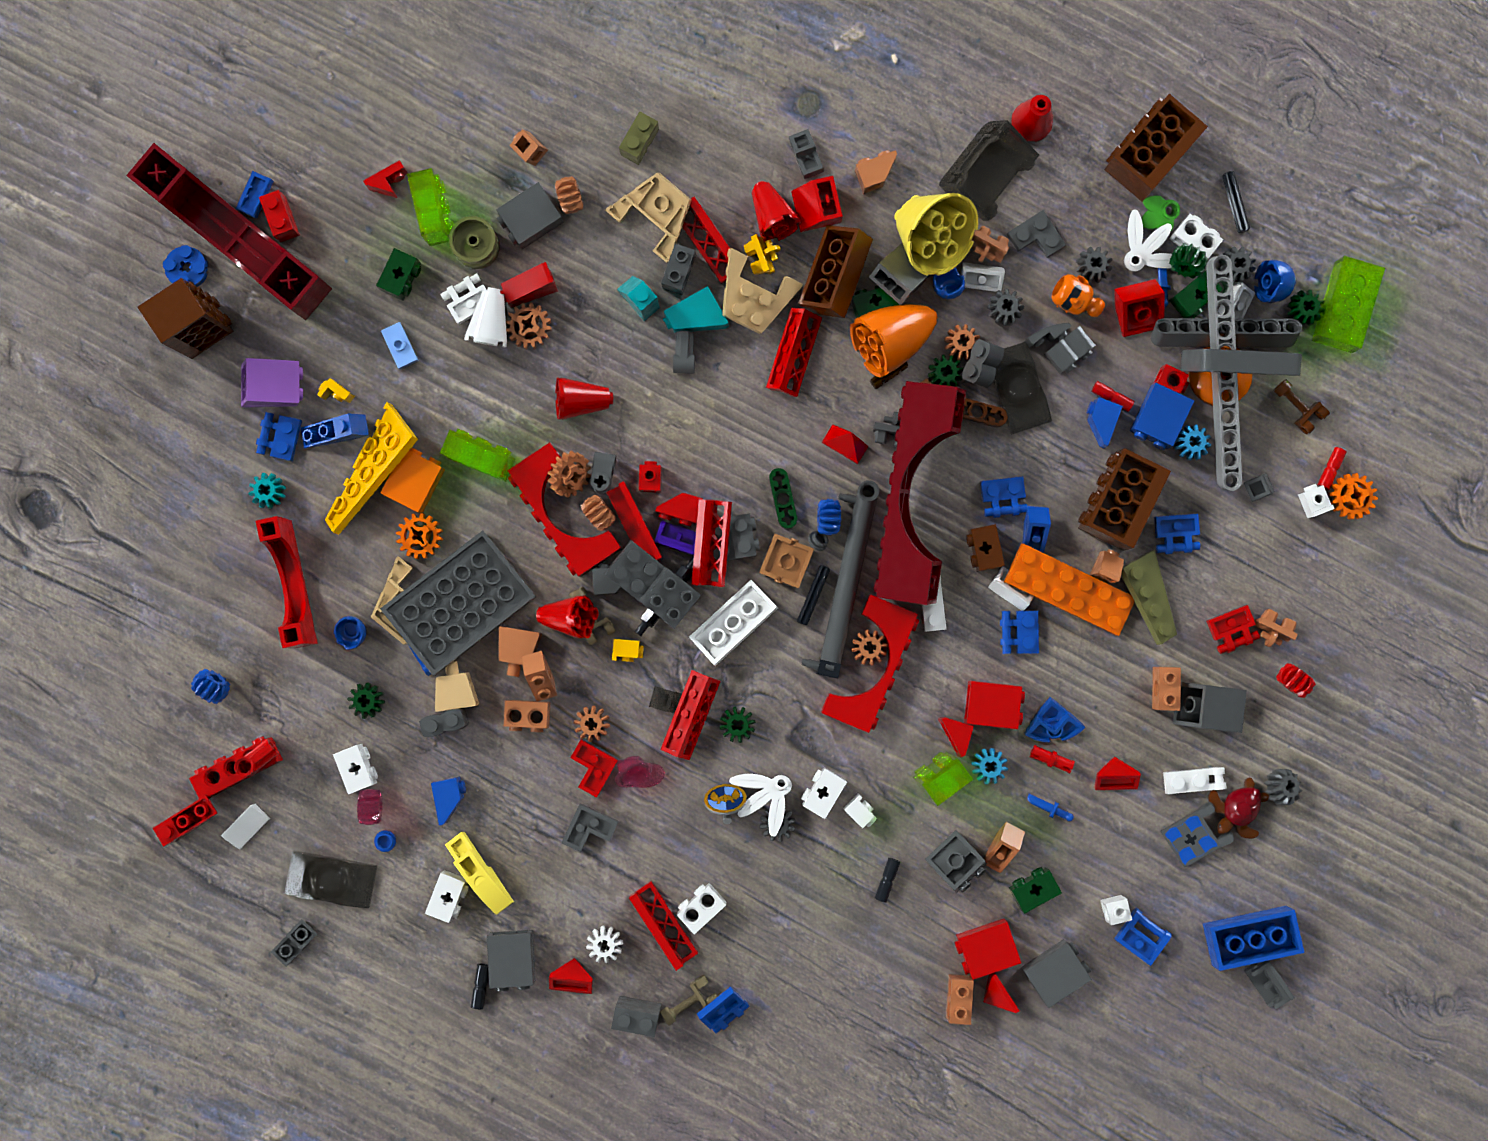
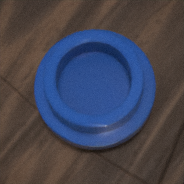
M383 830L375 836L374 844L379 851L388 852L395 847L396 837L391 831Z

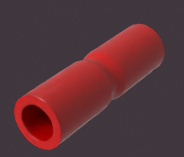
M1098 380L1091 392L1105 400L1123 406L1122 409L1127 412L1130 411L1135 402L1127 396L1115 392L1114 389Z
M1334 447L1327 462V467L1324 469L1317 484L1318 487L1324 486L1325 490H1330L1337 470L1340 468L1347 453L1346 450Z

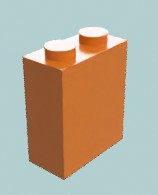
M411 448L392 470L380 493L418 513H423L445 469L440 467L442 462L432 457L427 460L421 457L422 452Z

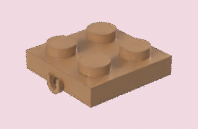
M774 534L759 573L775 579V582L785 583L799 589L814 549L798 543L799 540L794 538L790 540Z

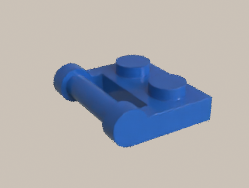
M1135 908L1131 912L1132 920L1127 921L1114 939L1151 966L1171 939L1172 933L1161 929L1142 915L1141 910ZM1139 922L1158 936L1159 940L1155 943L1134 927L1135 924Z

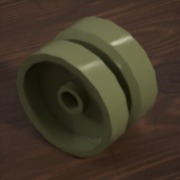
M470 216L460 219L452 227L449 234V245L454 255L466 267L483 269L491 265L498 257L500 251L499 239L492 226L482 218Z

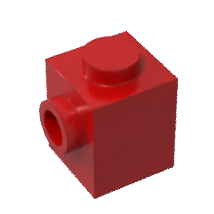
M645 461L644 465H639V491L661 493L662 467L657 465L655 461Z

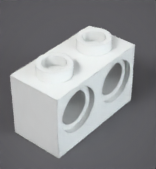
M1191 214L1182 221L1169 238L1178 246L1185 243L1188 246L1193 244L1196 248L1200 247V251H1205L1208 259L1223 241L1216 230L1209 229L1203 224L1201 218ZM1185 227L1191 228L1193 235L1187 234ZM1202 240H1206L1209 243V248H1205L1202 245Z
M710 883L706 886L702 884L694 891L695 896L690 901L686 899L678 906L677 916L694 935L726 906V901ZM705 895H711L715 901L707 905L702 901V898ZM694 909L698 912L699 916L696 919H690L687 917V911Z

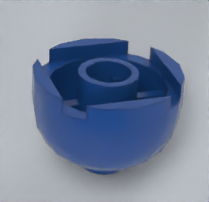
M1278 260L1263 261L1255 273L1254 279H1258V287L1254 286V291L1257 298L1262 302L1275 303L1288 298L1296 284L1293 268L1286 262Z

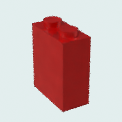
M968 681L964 723L1018 729V726L1022 725L1023 712H1020V706L1024 704L1025 691H1022V686Z
M1004 918L956 934L958 940L954 942L958 954L963 955L964 962H961L964 973L965 975L969 974L972 980L1021 964L1008 922Z

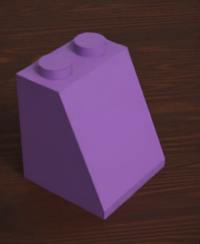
M246 358L241 365V407L297 406L299 401L303 400V389L299 388V380L303 378V368L299 367V361Z

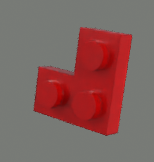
M581 739L570 757L589 768L578 788L597 798L618 759Z

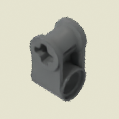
M594 453L591 485L596 493L605 494L611 488L616 465V455ZM600 479H603L606 485L603 484L599 488L596 482H600Z

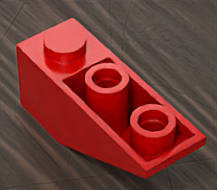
M205 795L153 827V830L164 847L194 831L215 816L217 811L208 796Z

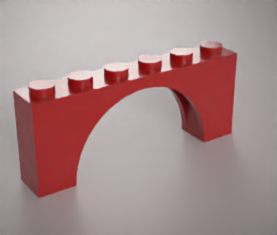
M549 442L507 470L511 475L508 479L514 488L519 487L522 492L519 496L526 506L530 504L534 511L531 514L538 523L542 522L545 526L543 532L549 540L554 539L558 545L555 547V550L561 558L566 557L569 562L566 566L572 575L577 574L578 577H582L597 567V565H600L622 550V548L609 530L598 536L579 538L561 532L551 522L546 512L544 495L548 479L551 477L548 472L553 470L551 463L556 464V457H561Z
M279 516L256 520L259 540L271 553L283 588L285 615L282 625L278 627L282 648H301L318 644L292 520Z
M871 594L868 596L861 615L875 623L885 637L888 644L886 670L879 682L864 693L854 696H838L828 693L821 713L868 733L871 729L874 730L879 720L876 717L878 710H883L887 699L884 696L887 690L890 691L895 681L892 678L894 671H899L903 659L900 658L903 650H908L911 639L908 637L911 630L915 632L919 620L916 619L917 613Z

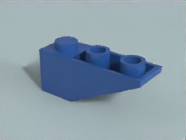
M348 413L301 427L304 448L339 443L369 435L365 414Z

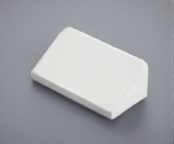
M963 262L961 275H964L965 288L997 292L1002 290L1005 270L1002 267Z
M1233 282L1235 319H1243L1255 292L1242 282ZM1221 304L1218 313L1223 315L1225 307Z
M1001 567L988 588L1021 611H1024L1030 605L1034 596L1004 583L1009 570Z
M256 804L250 805L221 836L240 850L270 818Z

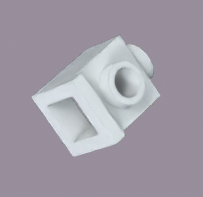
M1316 484L1303 488L1305 492L1298 494L1307 518L1335 509L1330 503L1324 486L1317 487ZM1315 496H1317L1319 503L1315 501Z
M857 793L843 809L862 828L865 826L870 827L877 819L872 813L874 809L866 800L861 802L862 796Z

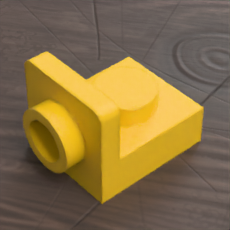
M331 378L328 381L325 380L320 385L317 394L324 400L331 394L338 401L342 402L345 400L349 403L355 397Z

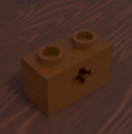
M996 524L968 530L969 534L966 535L968 547H972L973 555L970 556L971 565L973 568H976L977 572L1005 566ZM983 543L984 546L989 547V550L986 551V554L984 551H980L979 547L983 546Z

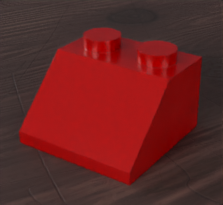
M1156 279L1114 289L1115 310L1123 337L1151 331L1154 329L1157 320L1164 318L1165 292Z

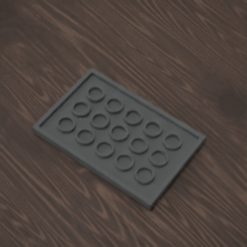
M482 530L381 607L380 610L430 673L435 676L536 598V596Z

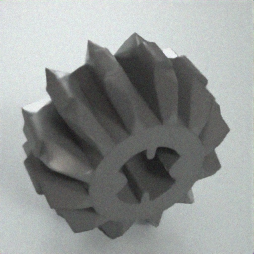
M1089 247L1087 252L1082 251L1080 253L1081 258L1076 260V263L1080 265L1076 271L1083 272L1081 276L1084 278L1087 276L1089 283L1093 279L1097 283L1102 278L1106 279L1109 276L1108 271H1111L1113 268L1109 265L1112 262V258L1105 257L1108 251L1100 253L1101 247H1097L1095 251L1092 247ZM1096 262L1098 265L1093 268L1091 264Z
M1232 247L1230 252L1225 251L1223 253L1232 261L1233 282L1235 280L1243 282L1244 279H1249L1251 277L1250 272H1254L1256 269L1251 265L1256 262V259H1250L1249 256L1252 252L1249 251L1245 254L1244 247H1241L1239 250L1236 247ZM1238 263L1240 266L1237 268L1234 264Z
M1005 289L1004 293L998 290L996 297L991 296L990 301L992 303L987 308L994 310L989 316H997L995 323L1002 319L1004 326L1008 324V320L1014 324L1016 318L1022 316L1020 311L1024 309V305L1019 303L1023 299L1022 297L1015 298L1017 295L1016 291L1009 295V289ZM1004 303H1005V306H1006L1007 304L1010 306V308L1008 309V311H1007V308H1006L1005 310H1003L1002 306H1003Z
M1276 769L1267 775L1268 781L1264 784L1267 785L1265 792L1269 793V800L1274 801L1278 805H1291L1294 801L1300 799L1298 793L1302 792V790L1299 788L1301 782L1297 781L1298 774L1292 773V770Z
M766 809L765 812L769 816V809ZM792 811L784 814V823L781 824V828L777 833L779 842L783 841L782 834L786 838H790L787 830L795 831V827L789 825L796 822L795 818L787 819L792 815ZM761 816L760 819L767 822L760 824V829L768 828L763 833L766 837L770 834L768 817ZM770 836V841H774L775 836Z

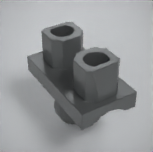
M894 412L893 417L884 416V422L891 423V425L875 422L873 427L875 443L886 444L888 434H896L897 429L900 428L896 426V424L900 425L898 412Z

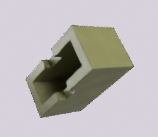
M639 111L619 146L621 156L639 165L649 145L653 142L659 131L658 121Z

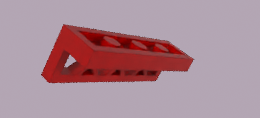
M694 196L691 198L688 209L695 216L694 224L684 222L682 228L722 284L727 280V276L724 275L722 277L720 275L718 265L719 263L728 264L727 252L730 247ZM695 228L704 230L707 233L705 241L696 240L694 237ZM707 246H713L718 249L717 258L707 256Z
M791 308L766 388L784 392L792 397L798 396L822 317L806 309ZM809 318L814 320L810 330L807 327ZM805 338L807 344L805 349L802 350L800 344L802 339ZM799 358L800 366L796 370L794 363ZM793 378L794 381L792 390L787 388L789 379Z
M624 481L619 483L618 487L606 493L629 539L657 561L662 560L663 557Z
M699 499L692 585L725 587L732 502ZM718 505L724 506V515L721 518L717 514ZM718 526L722 530V537L720 539L715 535V529ZM716 548L720 551V558L717 561L713 556ZM714 569L719 573L718 581L711 580Z
M691 670L660 750L675 757L690 760L718 690L720 680Z
M652 881L629 896V900L676 971L683 967L686 961L698 954L693 943ZM651 888L655 895L654 902L644 901L640 894ZM647 905L653 906L652 912ZM655 907L663 908L666 911L665 921L655 918L653 915ZM667 925L677 928V939L666 935ZM678 943L688 945L692 952L681 958L677 952Z

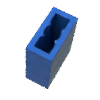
M1154 383L1146 394L1130 428V432L1134 433V437L1142 441L1147 439L1153 442V446L1161 450L1169 449L1174 446L1194 400L1158 383Z

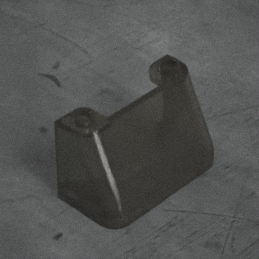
M1008 120L990 121L975 135L941 179L939 186L947 194L958 193L970 199L976 207L978 217L983 221H989L997 214L998 205L995 203L997 198L1018 171H1029L1034 167L1035 160L1039 157V154Z

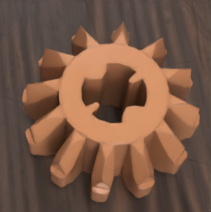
M572 176L564 177L556 181L555 189L562 211L566 214H573L582 210L583 200L575 178Z
M967 324L963 326L962 330L959 325H956L955 331L950 329L948 331L949 336L944 339L945 342L950 343L945 346V350L952 349L949 356H954L956 353L957 360L959 361L962 355L966 360H969L972 347L980 338V335L973 336L975 328H972L970 332L967 331ZM960 338L963 339L962 341L965 339L967 342L964 347L962 344H958Z
M598 495L589 497L581 505L583 513L600 531L608 529L616 521L614 513Z
M867 629L865 630V638L861 633L857 634L861 641L852 640V643L857 644L858 648H851V651H859V654L854 658L857 660L863 656L861 661L863 665H865L867 658H869V664L871 666L874 665V657L880 663L882 660L878 654L884 656L887 654V652L881 650V647H888V644H880V641L885 637L882 635L876 639L878 634L876 630L873 631L871 637L870 631ZM868 641H870L871 645L875 646V650H872L873 652L870 654L868 650H864V645L866 646Z
M592 706L590 713L588 707H584L585 715L578 712L577 716L581 720H574V724L581 726L576 728L575 732L583 731L580 736L581 739H584L588 734V742H592L593 735L599 741L601 740L599 732L604 736L608 734L603 727H610L609 723H604V720L609 719V715L601 717L604 712L603 708L596 713V706ZM590 718H594V722L597 723V726L593 727L594 730L590 729V725H587V721L591 720Z

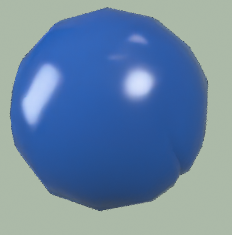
M956 267L939 276L933 274L935 293L947 300L959 297L965 289L964 275H960Z
M346 616L335 624L334 635L337 640L336 642L345 647L346 650L357 648L365 641L367 630L360 619Z

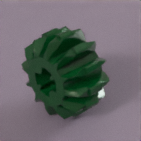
M1183 243L1174 249L1169 264L1172 266L1171 270L1177 271V275H1183L1185 279L1188 276L1194 279L1203 273L1208 258L1205 251H1200V247L1196 248L1193 244L1188 246Z
M1300 290L1297 292V295L1294 294L1290 297L1292 302H1289L1287 307L1292 310L1287 312V315H1293V319L1299 320L1302 326L1306 323L1310 326L1314 324V321L1321 319L1320 314L1325 309L1320 307V305L1324 304V301L1318 300L1320 295L1318 293L1313 296L1312 290H1308L1306 293Z
M941 355V361L938 358H934L933 362L935 365L930 364L928 367L933 372L927 375L928 378H935L931 381V384L939 383V385L950 386L951 384L957 387V381H962V376L959 374L963 372V368H957L961 362L958 360L953 363L954 356L952 355L948 360H946L945 355ZM944 369L949 370L948 373L950 374L947 377L942 376L943 372L941 371Z
M367 682L364 686L357 684V690L351 689L350 692L354 697H348L347 700L353 701L349 709L356 708L355 716L361 714L362 719H366L369 714L372 718L376 716L375 711H382L378 704H385V700H379V697L384 695L383 692L376 693L379 686L374 685L371 688V683ZM366 697L370 699V703L366 704L362 699Z
M734 706L733 715L729 710L725 711L729 719L725 717L720 718L721 721L727 723L726 725H720V729L727 728L728 730L723 736L727 737L731 733L730 741L733 742L735 736H738V741L741 743V735L744 734L749 739L750 735L746 731H755L753 727L748 725L755 724L756 721L747 720L752 716V713L749 712L744 716V707L741 708L739 714L737 713V707ZM734 719L743 721L744 724H741L743 726L741 730L739 728L733 729L732 725L734 723L732 721Z

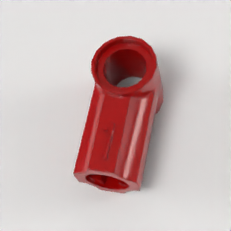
M266 739L246 756L239 758L235 762L234 770L236 774L242 777L254 776L259 769L280 753L269 739ZM246 761L251 764V769L247 773L243 770V764Z

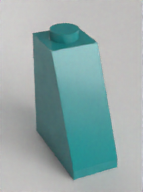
M632 276L617 289L643 321H646L660 309L658 297L639 278Z
M708 286L664 310L665 318H663V321L668 330L672 328L674 333L679 331L719 330L729 327V322L726 317L722 316L723 312Z

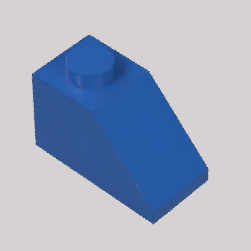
M1100 397L1095 399L1094 402H1090L1086 413L1089 414L1087 421L1099 447L1105 448L1109 445L1123 406Z
M1028 506L1024 520L1022 543L1042 553L1045 551L1051 526L1049 508Z
M460 776L431 783L439 825H444L449 821L464 798L466 786L465 782L461 781Z

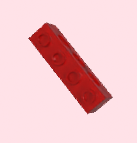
M264 736L253 740V745L248 748L242 746L232 751L234 755L229 758L223 756L214 760L215 765L209 768L203 766L195 770L196 775L190 777L189 780L198 798L200 799L205 795L210 798L249 778L236 774L232 769V764L266 740ZM271 737V738H266V739H269V740L275 745V747L277 748V746H276V744H275V742H274V740H273L272 737ZM281 754L264 765L257 773L282 761ZM248 761L243 764V770L247 773L251 769V764ZM215 771L218 772L220 775V780L218 782L214 781L213 779V773Z

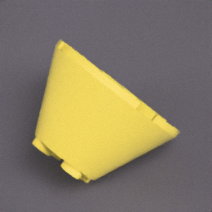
M958 193L928 196L914 195L901 209L897 210L894 216L897 230L911 265L915 270L926 276L932 274L939 276L955 268L970 251L974 243L972 241L974 231L978 230V213L975 205L970 199Z

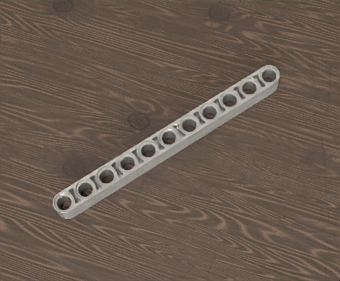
M1220 255L1211 258L1206 266L1210 349L1225 347L1226 350H1236L1232 261L1228 256ZM1217 260L1223 263L1221 271H1218L1215 267ZM1218 282L1224 285L1222 293H1219L1216 289ZM1220 303L1225 307L1223 315L1219 314L1217 310ZM1221 325L1226 328V334L1223 337L1218 332ZM1211 372L1217 484L1224 490L1235 491L1242 485L1237 373H1228V377L1223 380L1220 375L1221 372ZM1224 390L1229 392V398L1226 401L1222 399V392ZM1227 411L1230 414V419L1225 423L1222 417ZM1226 433L1231 435V441L1228 444L1224 442V435ZM1230 454L1232 462L1226 465L1225 457ZM1231 475L1233 483L1227 486L1226 478Z

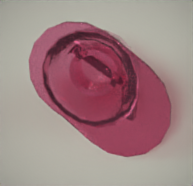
M633 755L624 760L617 761L618 774L616 775L615 782L618 786L626 788L652 787L662 781L665 771L660 765L646 763L641 757Z

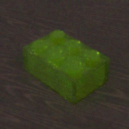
M432 168L408 173L407 177L421 236L429 246L449 242V234L454 223L448 213H451L448 200L446 201L443 194L446 193L444 181L441 180L439 174H435Z
M457 429L456 432L449 430L440 451L441 455L504 482L507 481L509 476L507 470L512 468L515 462V458L511 456L512 452L508 451L509 449L500 445H496V448H494L489 441L480 437L474 440L472 439L473 436L460 429Z

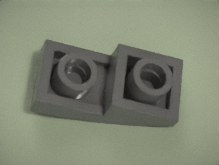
M1061 323L1046 327L1028 337L1024 343L1028 348L1033 345L1038 347L1047 340L1045 336L1050 342L1055 339L1059 342L1069 334L1067 330L1071 327V324Z
M301 919L271 953L287 967L313 940L317 933Z

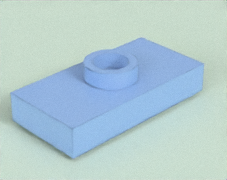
M401 322L381 330L398 369L419 361Z

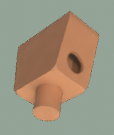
M499 626V661L509 663L507 675L520 676L521 657L537 651L542 633Z

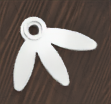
M1132 210L1128 222V241L1131 251L1124 258V264L1128 270L1138 271L1144 265L1154 268H1172L1169 264L1172 254H1152L1169 236L1172 229L1171 224L1168 223L1159 227L1142 244V219L1137 210ZM1134 256L1138 257V264L1132 263Z
M741 774L730 778L729 782L732 785L743 788L762 789L746 801V805L742 810L738 811L739 817H745L756 812L772 800L768 824L770 835L776 836L784 818V795H787L792 787L790 779L783 775L770 779L758 774ZM777 783H783L785 786L780 787Z

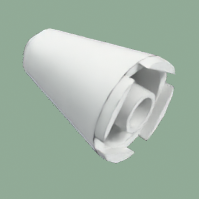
M488 287L487 291L482 292L464 340L468 341L469 337H472L475 343L497 346L499 342L503 343L502 347H507L504 294H500V289Z

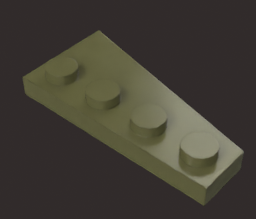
M1151 550L1123 566L1121 576L1156 645H1160L1176 636L1177 632L1155 550Z

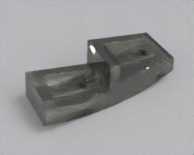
M654 686L649 707L675 714L682 693Z

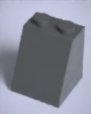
M1181 682L1180 711H1174L1173 724L1242 733L1247 690Z

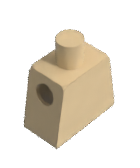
M457 661L445 667L446 676L436 677L435 712L479 705L470 673L459 674Z

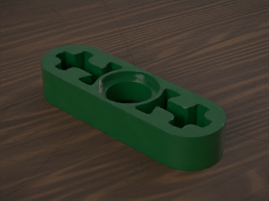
M776 468L771 471L769 482L778 523L784 529H791L797 523V514L787 472L784 469ZM776 473H780L781 476L785 477V479H782V487L787 485L788 489H780L775 492L774 488H779L778 482L773 481ZM780 493H786L789 496L787 504L781 505L778 503L777 496ZM791 506L792 510H788V514L794 520L791 521L790 525H787L786 522H782L785 514L784 511L779 512V508L785 509Z

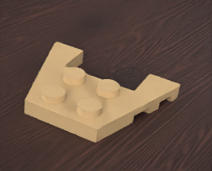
M656 173L629 194L620 198L619 201L607 207L605 211L620 223L625 219L633 206L665 233L653 252L668 263L674 245L677 244L691 199L661 173Z
M730 248L727 252L726 288L724 289L722 316L761 334L801 289L803 284L785 276L777 295L740 277L748 256Z
M398 556L395 559L391 573H389L371 618L403 645H406L407 642L380 610L381 607L404 591L399 585L413 571V568Z

